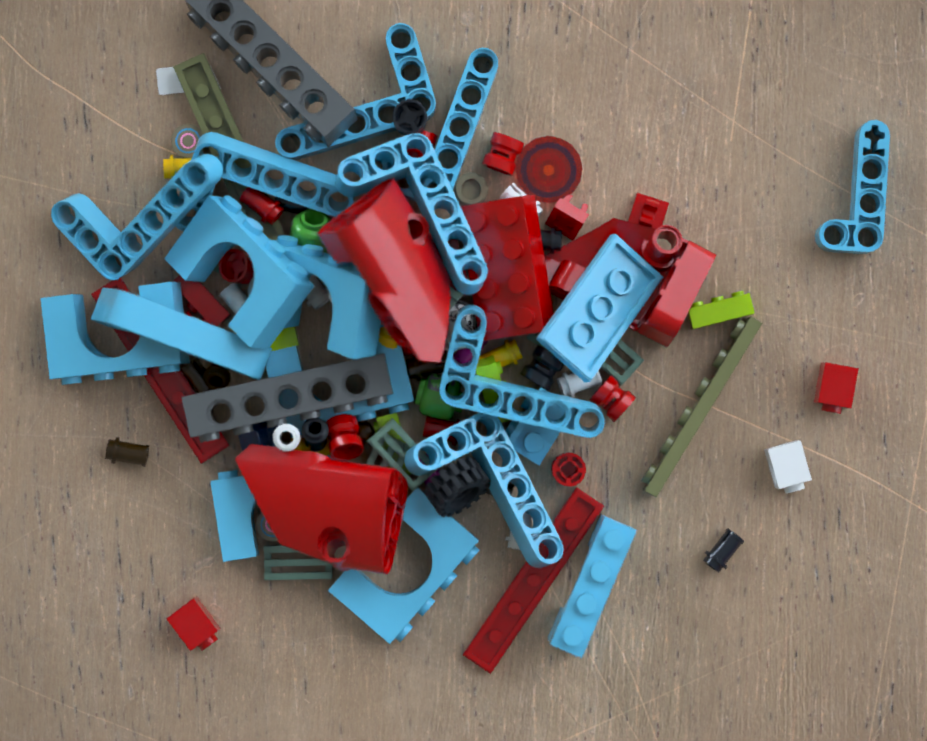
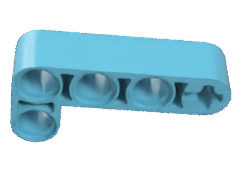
M868 121L856 131L854 138L849 220H829L817 228L815 242L823 251L867 254L878 249L883 242L890 132L887 125L882 121ZM871 129H873L874 135L880 138L873 143L872 153L879 152V155H863V152L866 153L871 148V140L865 138V134L871 131ZM865 162H871L876 165L878 175L875 179H868L862 173V166ZM862 196H871L875 200L876 208L873 213H866L860 207ZM827 227H834L839 231L840 240L836 245L826 242L824 231ZM861 229H867L872 232L874 241L870 247H865L858 241V233Z

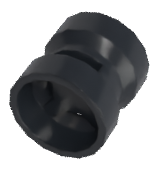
M411 99L403 100L397 104L393 111L395 128L403 136L412 133L421 134L427 125V114L423 105Z
M537 345L532 353L533 360L530 364L524 366L520 374L549 391L554 383L553 376L556 372L561 371L564 364L550 351ZM540 362L541 364L550 368V370H546L545 368L538 365V363Z

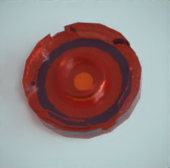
M544 136L535 138L524 146L517 158L515 173L518 185L526 195H535L536 201L551 204L556 203L559 198L564 199L566 195L574 193L581 181L583 167L580 155L572 144L561 138Z

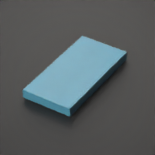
M616 233L611 234L536 340L585 383L591 382L663 279V276Z

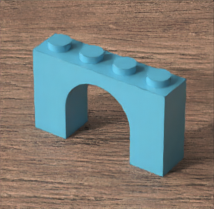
M209 195L164 259L185 281L205 282L228 250L237 245L242 247L248 253L253 263L254 284L249 297L228 326L250 348H269L315 285L306 277L307 271L296 262L290 261L284 254L285 249L262 232L263 227L261 224L247 217L241 211L242 206L238 201L230 196L219 197Z
M279 235L278 239L274 241L285 249L284 254L289 260L301 265L307 271L306 277L308 279L313 274L318 276L329 290L333 314L327 349L351 359L375 356L381 321L369 303L368 295L371 293V290L356 266L351 262L337 263L330 254L323 252V247L311 244L301 246L298 245L297 238ZM302 304L284 328L299 326Z
M165 282L139 286L140 297L184 314L181 282ZM69 294L40 298L49 378L61 379L62 385L82 383L81 376L94 375V381L115 379L114 372L126 371L127 377L147 375L146 368L159 367V373L180 371V364L190 363L189 354L140 336L137 344L126 354L115 358L107 356L93 345L88 335L83 295Z
M378 336L376 355L384 353L386 356L394 393L387 395L388 402L372 406L367 405V400L354 402L353 410L335 414L333 407L320 410L321 417L317 418H321L326 422L333 416L350 414L355 416L359 422L376 418L375 411L385 408L389 409L390 414L409 410L408 403L415 400L402 347L398 345L395 349L387 348L379 342ZM298 346L271 351L266 364L268 378L304 371ZM293 389L284 390L280 395L281 405L286 409L295 407L298 403L297 393ZM314 395V397H315L318 401L324 402V401L320 400L319 398H317V397ZM300 415L286 417L287 424L294 425L299 430L301 436L302 425L306 420L301 421Z
M238 470L218 473V480L210 481L223 562L257 557L259 550L254 525V509L257 502L244 477L238 476Z
M419 487L407 498L402 520L425 539L431 550L432 569L425 582L410 592L392 593L380 588L360 570L351 569L344 571L328 590L389 644L395 638L399 642L403 640L413 628L409 621L417 612L423 616L435 602L431 598L434 592L439 587L445 591L457 577L453 570L462 561L467 565L480 550L475 546L479 539L454 517H448L447 515L441 517L424 491Z
M600 514L587 544L589 546L588 553L574 588L564 608L560 607L548 635L550 645L580 658L583 657L637 530Z

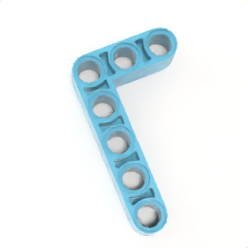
M397 23L387 31V49L401 93L353 107L356 115L362 117L366 122L365 128L361 132L352 133L347 129L328 147L325 143L314 142L303 130L304 123L297 124L281 130L276 136L275 145L279 154L297 161L396 131L394 122H382L379 118V113L385 107L395 108L403 100H414L417 97L427 98L431 103L429 110L426 112L427 120L431 119L436 110L435 96L413 28L404 23ZM406 33L411 38L410 44L403 49L396 48L391 42L394 35ZM407 65H415L421 71L420 76L414 81H407L401 75L403 68ZM289 136H296L301 142L300 148L294 153L285 152L282 147L283 141Z
M478 48L469 56L435 148L438 158L446 151L453 152L458 158V162L453 168H443L453 191L497 74L498 58L489 48ZM479 57H487L491 60L493 67L487 73H479L473 66L475 60ZM470 88L478 90L481 94L480 101L475 105L466 104L462 100V94L465 90ZM463 120L467 122L470 129L465 136L457 137L451 133L450 126L454 121ZM379 160V162L383 166L382 170H389L392 168L389 162L385 160ZM429 178L420 180L421 184L426 188L435 183ZM410 187L406 189L400 188L406 198L415 201Z
M208 132L203 134L197 142L191 159L193 160L203 155L202 149L204 147H213L217 150L219 155L216 157L222 164V178L334 217L352 205L355 197H348V200L344 202H337L331 197L332 194L339 192L335 183L336 174L219 133ZM244 158L251 163V166L249 168H240L236 165L235 160ZM198 166L200 176L205 179V172ZM273 169L278 170L284 177L275 180L270 178L267 172ZM310 181L316 188L306 191L299 186V183ZM215 185L195 205L193 209L198 212L208 196H212ZM180 191L179 198L184 201V196ZM185 216L176 227L184 231L193 217Z
M412 133L350 156L340 163L335 181L336 188L347 197H355L367 193L378 184L394 178L395 181L406 178L420 212L429 224L430 234L455 288L466 295L475 294L481 289L488 272L486 262L435 150L425 135ZM411 148L418 149L422 152L423 156L421 158H412L408 155L407 150ZM385 160L391 164L392 168L381 170L376 166L375 162ZM347 172H354L359 175L361 180L349 182L343 175ZM425 178L432 179L437 187L432 189L426 188L421 184L420 180ZM445 209L451 217L440 219L435 215L434 210ZM450 239H458L464 244L465 248L455 250L450 247L448 241ZM466 269L473 270L478 275V279L475 281L467 280L462 275V271Z
M203 154L183 165L122 232L115 227L87 196L80 193L73 194L57 202L51 209V218L55 226L103 277L109 280H117L136 269L222 177V164L214 155ZM198 166L205 172V179L200 176ZM177 189L182 192L184 201L178 197ZM69 207L74 210L75 217L71 214ZM156 212L162 216L163 223L158 220ZM92 231L98 236V242L94 239ZM136 234L141 238L142 245L138 243ZM115 256L120 259L122 267L116 262Z
M102 288L90 319L117 330L132 332L256 380H261L272 350L270 347L250 348L235 333L119 289Z
M466 305L458 311L440 381V396L446 404L586 438L598 436L602 432L605 420L601 408L595 403L475 375L486 331V315L476 305ZM467 314H475L480 318L481 324L475 330H467L462 326V318ZM466 347L472 351L473 357L467 363H459L454 359V351L457 348ZM450 381H460L465 387L464 392L459 396L448 394L445 387ZM486 388H491L498 393V398L494 403L485 404L479 399L480 392ZM525 396L531 400L532 404L527 411L519 412L513 408V401L517 397ZM550 405H561L565 409L564 415L557 420L550 419L546 415V410ZM586 412L595 413L598 416V421L592 427H584L579 423L581 415Z
M477 413L419 442L406 452L405 466L410 473L417 476L426 475L471 452L491 482L489 483L491 485L489 489L527 563L534 568H542L561 559L564 550L562 541L498 417ZM477 422H481L486 426V437L477 432ZM448 436H452L457 440L459 445L457 451L450 449L448 446ZM419 450L428 454L430 459L428 466L423 465L419 461ZM492 452H496L501 456V467L493 463L491 458ZM508 482L513 483L517 487L518 495L516 498L508 493ZM524 512L528 513L532 517V528H529L524 524ZM540 543H543L548 548L549 556L547 559L539 554L538 547Z

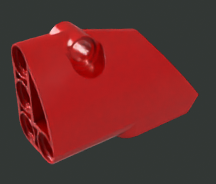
M391 178L375 186L319 229L317 235L333 260L337 263L352 262L356 266L371 290V293L368 295L369 303L391 338L399 346L411 348L418 361L441 362L450 312L449 274L428 235L429 224L422 215L414 212L395 179Z
M612 218L596 229L562 246L561 251H554V254L548 253L544 255L550 293L564 300L611 234L616 233L663 276V279L628 328L667 348L682 326L717 254L690 240L682 238L680 231L674 226L662 225L656 229ZM657 239L667 240L672 249H662L659 247Z
M250 444L235 458L253 497L282 546L329 563L340 571L353 569L380 574H388L390 572L408 495V481L396 468L331 460L330 457L320 453L294 449L283 451L277 447ZM346 546L344 555L335 559L336 550L339 547Z

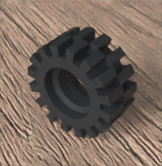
M467 457L465 460L461 458L458 459L456 464L454 462L448 464L447 469L444 470L442 468L438 476H433L430 479L431 482L425 486L424 493L441 517L446 515L450 517L455 512L456 514L461 513L465 507L466 509L471 507L472 502L480 500V495H485L487 488L491 485L489 483L491 481L474 457Z

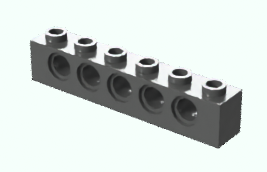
M185 0L190 10L187 13L190 20L200 29L205 26L212 33L210 36L211 40L222 51L228 48L236 56L233 58L235 64L245 74L251 71L259 79L256 83L266 95L271 97L275 94L282 101L279 105L281 109L292 120L298 117L305 124L303 130L314 142L317 143L319 140H322L329 147L358 120L355 109L243 0ZM219 13H230V16L225 21H215V17ZM242 35H253V39L249 43H237ZM266 57L277 58L274 65L270 67L261 66V62ZM296 79L300 81L296 89L287 90L284 88L285 83L289 80ZM314 102L324 104L322 110L317 113L307 111L309 105Z
M382 353L182 397L190 438L199 436L200 443L220 439L219 432L230 429L233 430V435H239L254 431L253 424L266 422L267 428L287 424L286 417L300 415L301 421L321 417L320 410L333 407L335 414L353 410L354 402L367 400L368 406L388 402L387 395L394 393L386 356ZM359 374L365 379L366 386L360 394H352L347 389V380L352 375ZM319 382H327L332 388V395L327 401L320 402L313 395V389ZM286 389H293L298 395V403L291 409L284 408L280 403V395ZM254 396L260 397L265 404L264 411L258 416H252L246 408L248 400ZM221 403L226 404L231 410L230 419L223 424L218 423L213 417L214 408Z

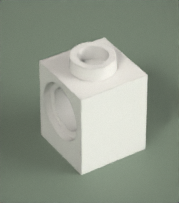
M796 440L764 449L776 489L784 488L785 493H791L804 489L803 482L812 480L801 441Z

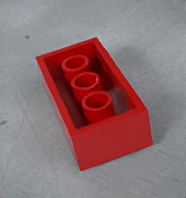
M535 195L460 206L488 269L481 289L472 294L474 305L480 307L486 315V331L483 341L540 333L554 312ZM468 269L470 281L477 280L478 275L476 272ZM475 315L478 328L481 324V320L477 315Z

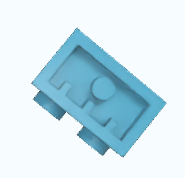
M540 387V388L538 389V390L546 391V390H545L544 388H542V387ZM526 397L520 407L527 411L531 407V400ZM559 404L550 405L546 410V415L554 420L561 418L565 413V409ZM513 420L505 430L515 451L539 466L560 431Z

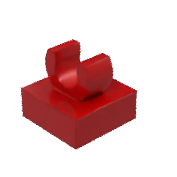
M637 193L628 222L657 229L663 225L669 202Z
M568 194L564 199L559 198L545 224L551 228L555 227L556 231H562V235L574 241L589 216L586 213L588 205L584 203L580 209L569 203L572 195Z

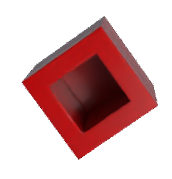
M827 362L821 363L814 403L822 404V411L837 414L842 413V408L851 409L859 368Z
M197 596L166 618L190 651L197 646L203 651L218 640L215 633L221 628Z

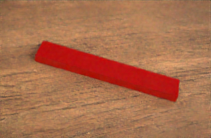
M119 278L110 281L91 295L97 303L102 288L131 292L123 279ZM114 329L128 352L137 344L140 338L139 335L132 332ZM159 367L146 368L147 375H144V377L201 464L230 446L222 432H219L220 439L200 443L199 436L190 438L182 397L197 393L186 376L181 372V368L180 371L159 373Z
M576 487L552 522L564 547L561 559L542 568H534L525 561L464 651L463 656L488 673H492L604 508V505ZM540 543L538 547L539 554L547 559L549 556L548 548L543 543Z

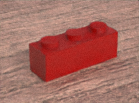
M180 275L172 281L181 282L182 297L184 296L189 301L186 305L194 313L198 311L203 316L201 321L220 327L232 316L201 282L185 281Z

